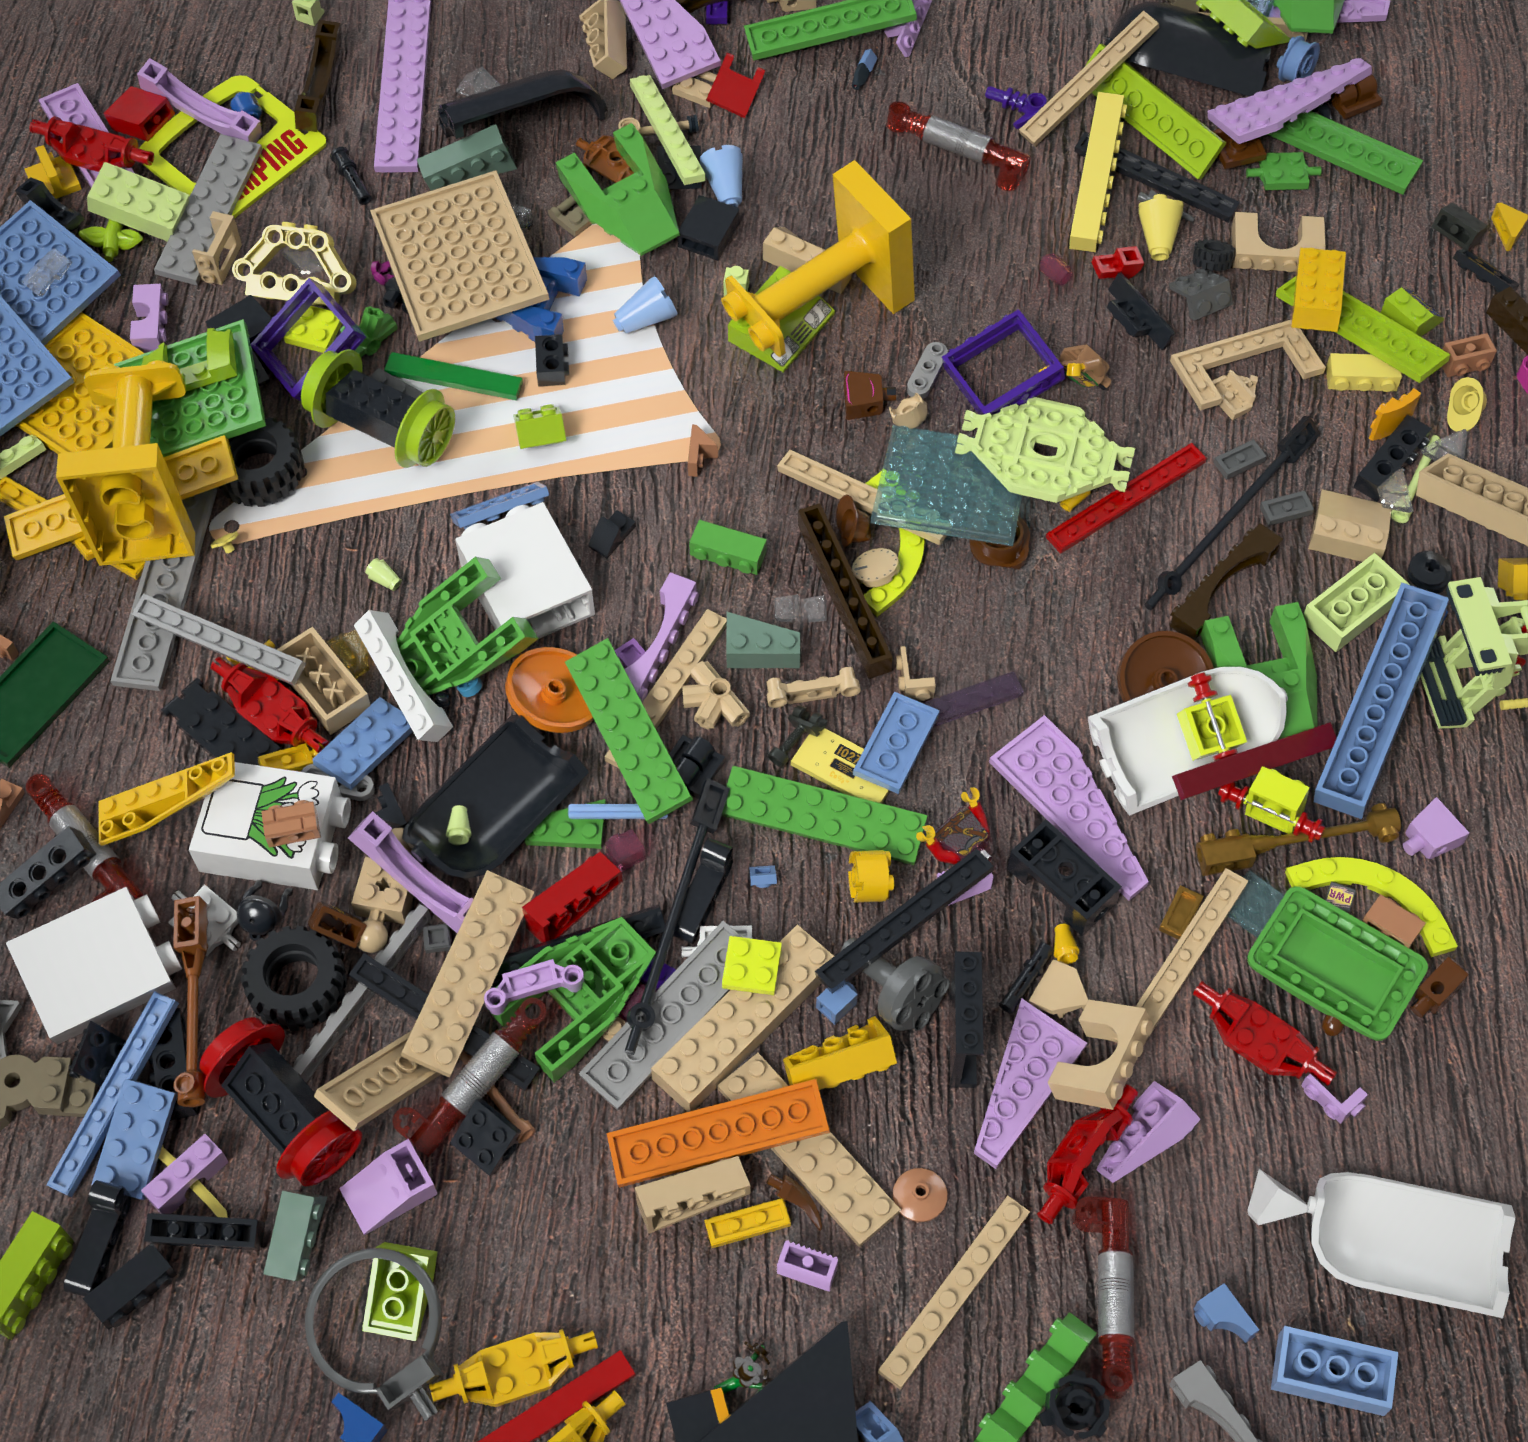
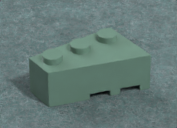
M727 612V668H800V632Z
M298 1190L282 1191L264 1275L292 1281L303 1280V1276L307 1275L310 1267L309 1256L315 1244L316 1233L327 1196Z

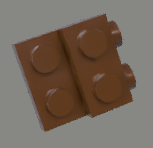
M1221 129L1213 131L1226 142V145L1216 158L1220 159L1224 169L1266 159L1267 153L1259 137L1238 144Z

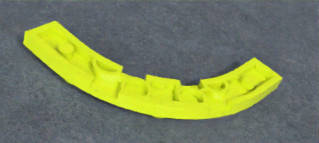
M883 471L865 483L915 506L903 489ZM898 527L900 533L899 573L897 576L895 573L892 577L893 580L880 587H873L864 594L871 612L876 617L886 611L906 593L921 567L924 538Z
M1333 857L1313 860L1286 868L1285 874L1291 887H1302L1309 891L1329 886L1331 882L1340 885H1352L1354 883L1367 886V889L1377 892L1386 898L1391 897L1403 909L1416 914L1426 923L1420 934L1431 957L1455 951L1458 947L1444 917L1434 902L1416 884L1388 867L1363 859Z

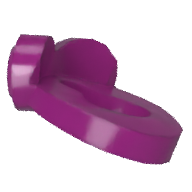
M373 261L371 264L374 280L385 286L390 278L394 277V275L390 274L382 275V273L387 272L391 268L389 261L382 264L379 261Z

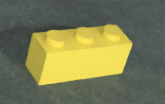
M1330 353L1326 365L1328 389L1339 391H1397L1402 378L1400 371L1372 354Z

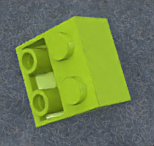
M554 404L540 406L541 410L531 411V408L518 410V414H513L520 449L566 441L562 413L559 407H554Z

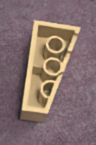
M738 1156L721 1159L710 1165L635 1187L637 1205L649 1234L751 1194L750 1183Z

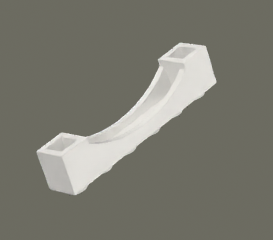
M368 610L354 624L355 629L417 739L438 742L453 728L443 708L438 707L423 691L406 666L396 640V634L399 631L389 613Z

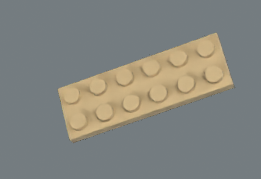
M410 1031L318 1088L314 1097L355 1131L441 1074L400 1056L410 1036Z

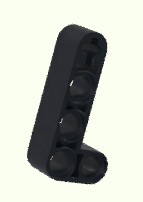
M711 838L706 840L700 855V866L689 886L673 937L691 944L695 943L700 934V926H704L731 870L733 847Z
M96 1180L90 1189L88 1202L93 1209L64 1281L65 1292L84 1297L101 1284L131 1206V1195L125 1187Z

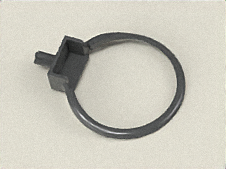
M363 1249L340 1258L321 1275L311 1292L306 1308V1339L316 1364L329 1379L348 1391L362 1394H378L388 1410L398 1409L411 1399L425 1421L433 1418L440 1412L425 1389L429 1384H432L444 1375L434 1360V1353L442 1328V1309L438 1292L431 1278L414 1260L402 1253L389 1249ZM373 1258L393 1261L410 1271L422 1285L429 1305V1324L421 1347L427 1350L378 1388L376 1383L353 1381L336 1372L320 1353L313 1328L316 1302L319 1301L321 1293L328 1282L346 1266L360 1260Z

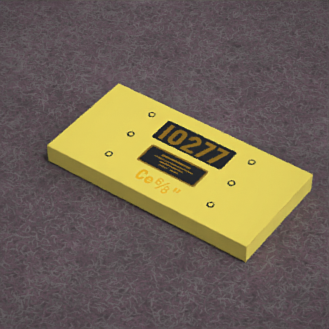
M825 728L819 731L818 737L811 734L807 736L792 758L791 766L843 794L883 803L890 790L853 775V770L864 751L863 748Z

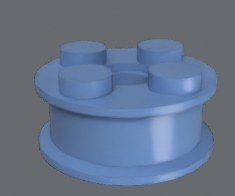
M1302 36L1292 37L1288 43L1287 50L1277 62L1279 80L1282 82L1286 80L1293 82L1294 79L1310 76L1319 58V43L1313 42L1310 44Z

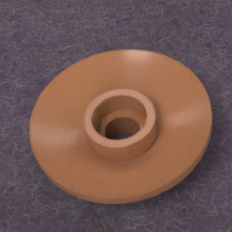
M923 1168L911 1169L897 1179L893 1188V1201L901 1209L900 1214L905 1218L915 1222H927L939 1216L944 1210L947 1202V1189L943 1180L933 1171ZM922 1188L926 1194L919 1196L916 1194V1190Z

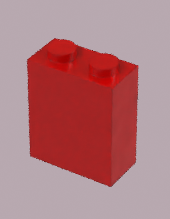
M130 86L103 114L112 130L148 142L175 115V112L167 97Z

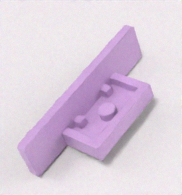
M912 0L917 20L887 27L884 31L888 38L898 36L896 44L904 57H909L932 0Z

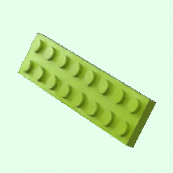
M1104 44L1098 45L1087 64L1106 47ZM1125 61L1092 92L1096 97L1098 92L1124 95L1123 104L1127 105L1126 116L1123 119L1197 179H1203L1226 145L1223 139Z
M1296 276L1276 291V297L1293 306ZM1343 291L1338 332L1335 333L1418 383H1421L1449 361V353Z

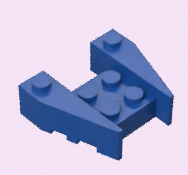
M533 257L548 292L549 300L495 318L509 323L517 332L522 331L534 342L535 336L563 334L562 314L550 311L558 291L580 297L587 281L585 262L565 257Z

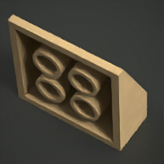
M1322 489L1308 549L1361 562L1374 553L1382 559L1389 534L1392 506Z

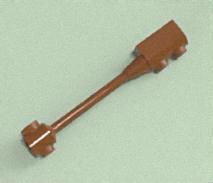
M200 896L174 900L173 948L182 955L186 978L188 979L186 1071L178 1075L174 1081V1089L178 1092L177 1103L184 1107L201 1106L205 1103L207 1096L204 1091L206 1076L197 1071L198 980L204 957L208 950L207 926L209 923L207 919V903Z

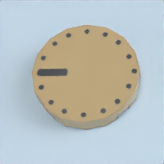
M878 548L866 551L857 557L853 563L852 571L859 584L863 583L866 587H880L892 581L895 573L897 576L900 571V563L896 553L890 549Z

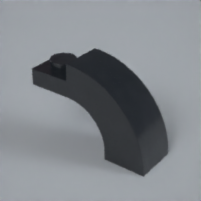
M30 177L15 190L24 204L31 200L70 232L77 229L79 224L85 220L80 212L61 204L49 192L42 181Z

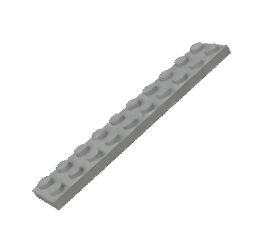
M218 487L182 500L195 530V556L149 560L145 562L110 680L113 686L161 691L176 635L139 620L131 614L143 594L184 610Z

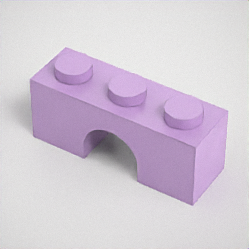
M161 284L133 285L132 304L137 317L146 318L139 321H131L130 341L134 347L146 353L159 348L158 345L166 342L164 324H167L165 306L169 304L168 294L163 292Z
M204 1134L141 1191L160 1214H172L186 1201L185 1193L194 1182L201 1178H206L207 1181L210 1180L229 1162L216 1144Z

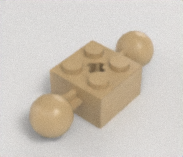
M404 828L392 829L391 831L398 841L412 854V849L402 839ZM369 857L364 859L351 904L356 916L368 918V920L364 921L367 926L357 946L364 952L375 953L380 951L388 940V932L383 922L405 924L414 895Z

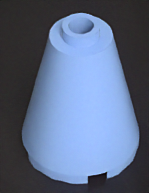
M722 145V149L715 151V147L711 148L700 156V165L705 172V176L719 202L738 207L742 202L743 155L741 149L734 145Z
M655 276L650 278L614 313L615 319L612 321L619 332L623 330L625 333H629L674 318L678 314L670 297L666 295L665 289Z

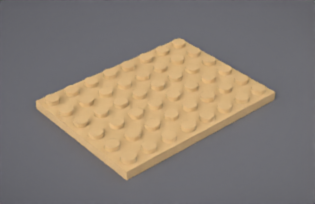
M496 170L370 210L419 342L549 300L546 287Z

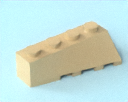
M598 0L580 14L579 18L584 23L582 28L587 33L586 42L591 47L589 52L594 68L614 79L627 69L626 13L618 0Z
M774 227L763 242V260L778 267L782 266L791 272L825 251V249L800 239L785 227ZM852 274L829 289L841 294L851 280Z

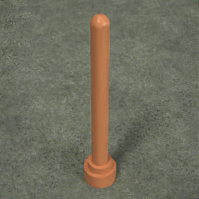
M464 1051L459 1056L465 1065L473 1058ZM493 1085L487 1094L505 1118L521 1130L516 1139L518 1143L525 1142L535 1133V1128L528 1120L525 1121L523 1118L520 1119L495 1085Z

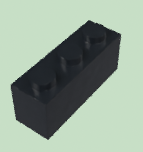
M151 1243L87 1294L83 1300L102 1324L110 1330L112 1327L115 1328L124 1323L127 1315L134 1309L145 1306L149 1302L150 1296L155 1292L168 1287L177 1274Z

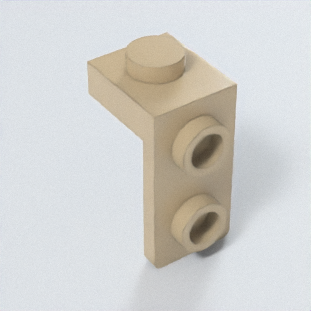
M900 647V655L895 656L896 669L901 670L902 675L898 677L899 691H904V696L913 700L925 701L929 698H934V677L910 679L906 647Z

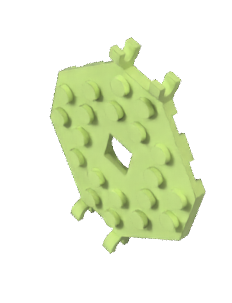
M1033 397L1028 399L1027 403L1023 405L1013 404L1001 408L999 413L993 415L990 413L979 415L969 410L965 412L962 430L972 431L975 428H978L975 438L959 433L957 443L961 444H957L955 453L966 454L972 451L1011 493L1057 503L1112 483L1114 488L1119 491L1125 492L1130 472L1115 471L1113 469L1116 459L1122 466L1130 468L1135 448L1119 447L1114 441L1110 442L1104 436L1105 432L1094 421L1090 422L1080 407ZM1035 443L1057 447L1056 455L1043 456L1033 450Z

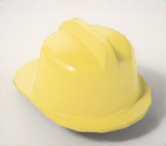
M1470 377L1462 378L1451 389L1447 422L1450 428L1456 432L1462 433L1472 429L1479 421L1481 412L1486 407V394L1480 382Z

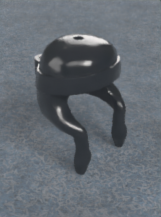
M257 880L254 886L244 893L236 911L237 921L242 929L250 933L251 940L257 941L262 935L273 931L279 926L288 910V897L293 895L292 888H287L283 891L279 907L267 898L254 895L255 892L262 888L261 880Z

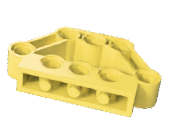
M282 222V226L270 225L266 227L261 239L243 258L236 260L232 267L234 276L238 280L246 282L245 295L288 301L306 280L293 274L282 277L270 271L259 275L260 271L279 250L288 245L290 248L298 251H305L310 248L315 252L330 279V283H326L324 280L316 277L309 278L322 284L338 304L340 294L352 293L357 283L354 275L347 271L335 250L333 238L329 234L317 230L318 226L304 224V228H296L295 223ZM279 232L280 240L274 243L272 237L274 233ZM301 234L302 243L296 246L294 239L297 235ZM323 237L324 245L318 249L316 242L318 238ZM249 265L250 273L244 276L243 268ZM345 276L347 284L345 287L340 288L339 279ZM274 277L276 284L270 289L268 280ZM292 280H296L298 283V286L294 291H291L290 289V283ZM320 297L312 304L327 306Z

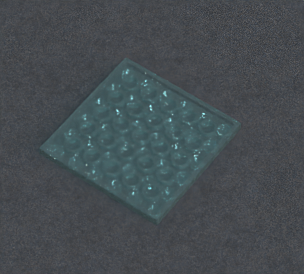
M893 425L871 515V523L1013 546L1022 495L1009 492L972 451L966 454L955 453L957 444H961L957 443L959 435L915 428L909 429L906 426Z

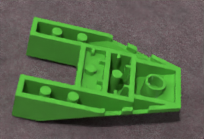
M1271 0V3L1274 7L1279 8L1281 11L1280 16L1291 32L1333 34L1345 0Z
M630 123L613 132L617 151L634 174L601 190L575 152L555 163L561 182L592 224L599 225L604 229V232L610 236L614 235L620 239L621 243L642 256L680 236L667 180L643 137L635 126Z
M475 556L419 602V608L413 617H409L405 624L406 628L400 637L396 638L406 666L427 695L472 681L518 655L539 639L526 618L512 617L478 643L460 611L501 580L489 559Z
M1298 602L1275 606L1270 619V624L1283 658L1246 665L1229 616L1205 620L1201 638L1214 669L1219 667H1244L1259 671L1286 691L1288 696L1284 730L1279 739L1317 727V674L1306 621Z
M622 917L591 929V932L578 937H570L566 939V942L553 947H545L519 968H525L552 959L555 964L562 967L577 965L582 969L584 976L582 988L578 992H571L567 988L558 987L511 1001L505 1007V1011L502 1014L492 1015L505 1027L546 992L569 1014L574 1021L535 1052L537 1065L555 1083L580 1061L614 1023L656 956V952Z

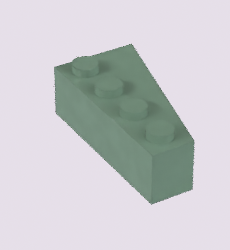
M496 124L417 159L423 179L431 191L495 170L500 174L517 169L511 151Z

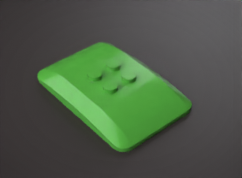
M1297 886L1290 888L1286 892L1247 956L1249 966L1274 984L1320 1012L1337 1018L1345 1026L1375 1041L1385 1040L1391 1034L1428 970V963L1420 954L1307 889Z

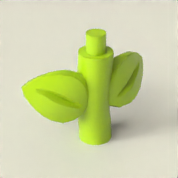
M110 219L106 228L89 227L80 230L78 233L88 244L94 247L103 246L104 259L108 262H112L114 257L118 255L119 248L121 250H128L143 240L142 235L137 231L131 229L122 230L123 224Z

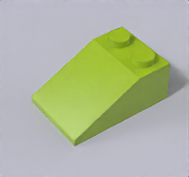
M388 1242L375 1247L397 1251L408 1256L426 1271L433 1282L438 1251ZM373 1258L362 1331L413 1341L418 1340L428 1300L420 1282L405 1267L393 1261Z

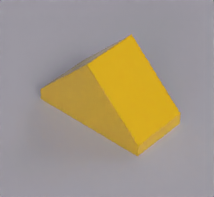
M1497 203L1491 219L1506 251H1511L1526 226L1528 215L1503 203Z

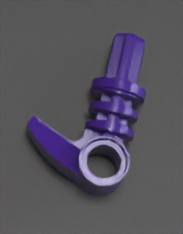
M989 86L985 93L986 98L1001 102L1003 109H1008L1012 106L1011 110L1015 111L1019 108V113H1025V115L1014 122L1013 126L1016 129H1020L1047 102L1046 97L1041 93H1032L1027 98L1025 93L1020 96L1021 92L1019 91L1013 94L1014 90L1010 87L1007 91H1003Z

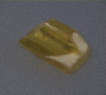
M356 629L348 633H341L325 642L355 679L370 670L368 664L369 652Z

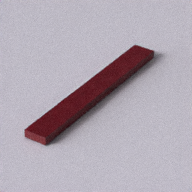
M1331 722L1173 775L1172 779L1180 800L1256 775L1260 772L1262 766L1267 769H1273L1331 749L1337 738Z

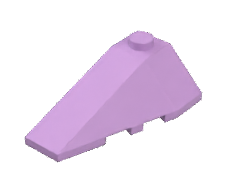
M1155 1081L1136 1100L1132 1107L1135 1111L1132 1115V1124L1126 1126L1118 1141L1111 1143L1096 1169L1112 1183L1182 1140L1200 1121V1118L1183 1099Z

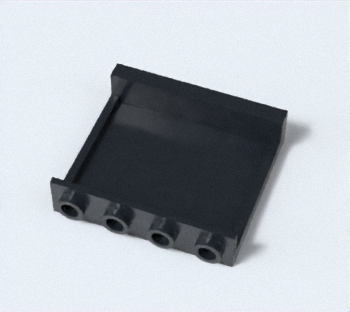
M955 951L948 988L949 1088H976V1055L984 1054L982 952Z

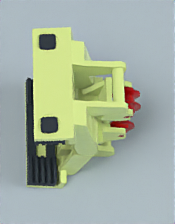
M1481 577L1448 583L1446 593L1461 629L1448 642L1445 636H1440L1439 638L1436 636L1420 675L1438 729L1468 727L1475 720L1474 714L1494 697L1501 696L1506 692L1505 687L1511 683L1512 677L1520 674L1519 671L1522 670V666L1526 663V660L1519 658V656L1528 654V600L1499 603L1494 588L1484 587ZM1517 613L1522 615L1523 619L1512 617L1500 626L1497 623L1500 617ZM1473 667L1476 676L1466 686L1462 687L1456 669Z

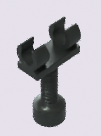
M800 705L796 706L792 715L788 716V720L795 729L780 748H772L767 755L769 760L776 766L783 768L789 760L787 753L804 732L818 737L819 731L826 727L827 720L822 718L824 715L814 713L810 717V713L805 711L807 708Z

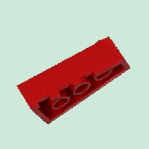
M601 852L590 856L582 865L522 907L526 928L541 943L561 937L623 882L621 870Z

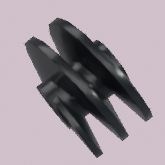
M1422 551L1412 557L1408 565L1407 574L1409 580L1417 588L1439 594L1447 587L1452 576V570L1448 560L1441 554L1433 551Z

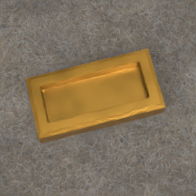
M1180 885L1159 927V931L1179 940L1194 918L1204 896Z

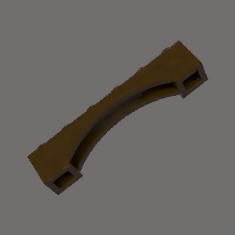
M319 20L309 74L302 94L298 95L294 109L295 129L313 132L318 130L341 44V27L338 22Z
M1261 523L1254 529L1250 528L1245 533L1243 541L1240 544H1234L1230 549L1229 556L1218 561L1214 568L1215 571L1211 575L1207 573L1203 577L1197 590L1193 588L1186 596L1185 602L1182 605L1178 604L1170 614L1172 616L1170 627L1195 641L1201 635L1205 620L1211 618V615L1207 613L1208 604L1220 586L1233 575L1246 568L1258 564L1266 566L1279 552L1283 538Z

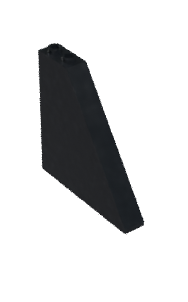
M848 1321L836 1324L698 1442H858Z

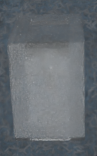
M482 66L466 74L457 87L456 92L469 96L500 86V84Z
M295 237V245H300L302 239ZM287 245L282 251V255L303 276L324 270L315 252L310 248L305 251H298Z
M1463 429L1436 440L1421 449V452L1433 461H1437L1448 453L1464 460L1467 431Z
M1403 468L1398 469L1377 488L1383 508L1407 513L1414 512Z

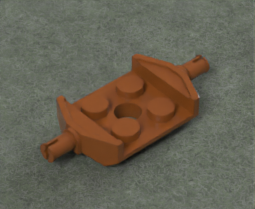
M603 135L591 143L586 142L582 138L577 140L576 146L586 151L583 165L587 170L591 168L615 183L634 174L617 151L613 137ZM611 158H621L618 161L611 160Z

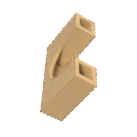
M1235 212L1232 223V245L1235 248L1232 268L1296 272L1300 247L1325 250L1324 217L1302 216L1298 228V244L1289 249H1276L1266 245L1260 239L1257 213Z
M1088 1000L1079 1018L1086 1037L1114 1041L1118 1043L1116 1050L1108 1059L1092 1066L1057 1062L1047 1083L1057 1100L1113 1110L1117 1100L1122 1097L1123 1088L1127 1079L1133 1073V1067L1137 1058L1143 1052V1046L1147 1037L1153 1031V1022L1146 1008Z

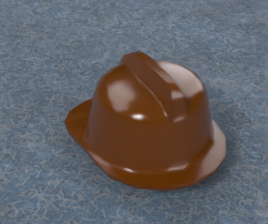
M843 495L836 511V521L842 545L847 547L850 543L869 541L871 539L869 516L856 509L851 496Z

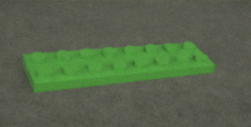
M846 0L745 25L744 29L754 61L917 20V15L912 0Z
M1312 111L1298 114L1295 121L1290 122L1288 120L1283 123V128L1267 134L1402 195L1423 163V160Z
M607 638L565 661L647 823L651 824L692 801V796L609 639Z
M732 766L726 786L730 790L721 816L857 851H890L892 860L915 865L921 841L917 840L916 834L924 832L922 826L926 825L927 815Z

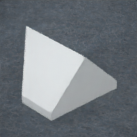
M1261 1169L1258 1170L1248 1206V1215L1257 1225L1307 1212V1204L1298 1195Z

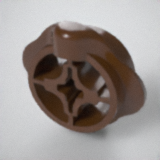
M985 509L979 510L971 524L970 550L973 556L979 562L988 566L1013 568L1015 570L1021 569L1029 554L1030 531L1026 522L1019 516L1011 513L991 512ZM987 536V540L983 542L982 539ZM1016 537L1018 540L1013 543V539Z

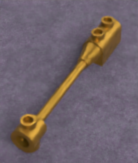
M1379 803L1371 808L1372 812H1368L1365 821L1326 827L1321 839L1368 831L1373 837L1378 836L1381 843L1391 842L1399 837L1401 830L1400 817L1395 808L1387 809L1385 803ZM1232 829L1225 833V838L1216 839L1215 834L1212 833L1203 835L1200 838L1201 842L1196 844V854L1202 875L1207 876L1223 873L1226 868L1231 871L1252 868L1256 855L1272 850L1277 846L1308 841V836L1300 833L1298 836L1292 833L1275 837L1268 835H1241L1238 829Z

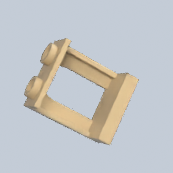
M213 211L210 221L215 238L208 252L193 249L192 253L201 280L210 284L222 285L242 243L234 216ZM223 248L230 249L219 270V257Z

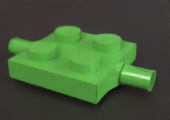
M1303 152L1267 153L1266 159L1259 161V168L1246 169V177H1259L1263 182L1265 190L1308 189L1310 183L1308 176H1321V166L1308 167L1305 163Z

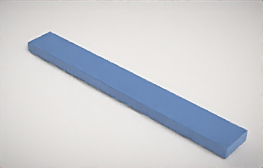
M155 991L153 992L46 1184L47 1186L72 1198L108 1133L124 1079L137 1081L179 1005L177 1001Z

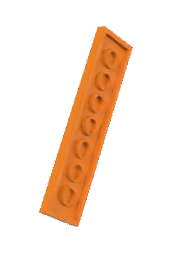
M813 1079L606 1134L617 1185L620 1188L716 1163L721 1159L739 1157L828 1134L830 1131L817 1080Z

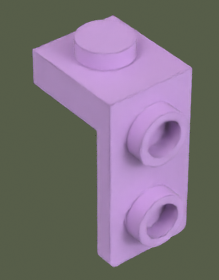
M1311 1074L1302 1083L1305 1094L1310 1099L1316 1100L1323 1107L1327 1116L1333 1120L1336 1119L1340 1124L1350 1115L1356 1117L1366 1107L1363 1102L1368 1094L1361 1087L1341 1104Z

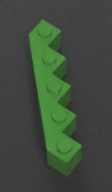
M1070 1312L1063 1320L1058 1317L1049 1329L1052 1336L1040 1351L1034 1349L1026 1360L1029 1367L1024 1375L1016 1383L1011 1380L1003 1391L1002 1395L1006 1398L993 1415L988 1412L978 1425L982 1430L974 1442H1020L1029 1426L1033 1424L1044 1409L1046 1393L1056 1389L1054 1387L1056 1380L1068 1376V1373L1082 1357L1097 1332Z

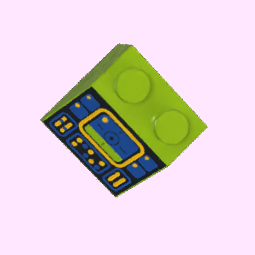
M1403 287L1385 298L1380 312L1420 337L1444 321V317L1414 291Z

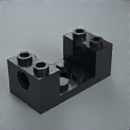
M1046 819L1010 851L1007 869L1024 885L1035 878L1066 906L1063 920L1081 936L1092 928L1118 902L1122 886ZM1062 866H1067L1073 873L1069 876H1064L1060 874L1058 869Z

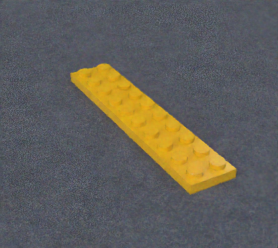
M225 435L164 457L181 500L238 480L230 445ZM64 494L4 516L12 556L16 560L84 536Z

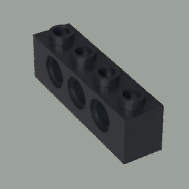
M1407 415L1358 474L1353 488L1376 502L1383 495L1388 496L1394 487L1393 482L1401 480L1407 470L1405 469L1406 466H1412L1419 456V450L1424 451L1430 443L1431 439L1428 437L1432 428Z
M71 826L66 827L0 882V909L4 915L15 919L26 916L38 902L47 899L51 894L50 892L56 887L66 883L74 872L89 864L90 859L96 855V852L84 834Z
M176 1008L149 1057L150 1064L154 1066V1073L150 1074L151 1084L164 1090L174 1086L176 1077L186 1071L187 1030L185 1017L180 1008ZM166 1037H172L171 1041L167 1044H161L162 1040ZM175 1061L171 1068L164 1069L168 1062ZM177 1096L170 1121L197 1115L196 1107L179 1105L177 1103Z
M148 1213L144 1241L156 1245L262 1251L265 1222L258 1219Z

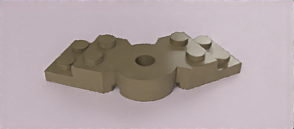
M6 1056L0 1059V1131L10 1124L11 1111H19L30 1105L40 1115L84 1117L97 1095L98 1085L82 1076L80 1078L69 1076L70 1071L68 1068L73 1063L71 1058L44 1056L34 1063L26 1056ZM20 1080L16 1087L10 1088L14 1081Z

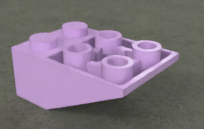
M409 1139L385 1151L339 1188L364 1235L437 1195L435 1186Z

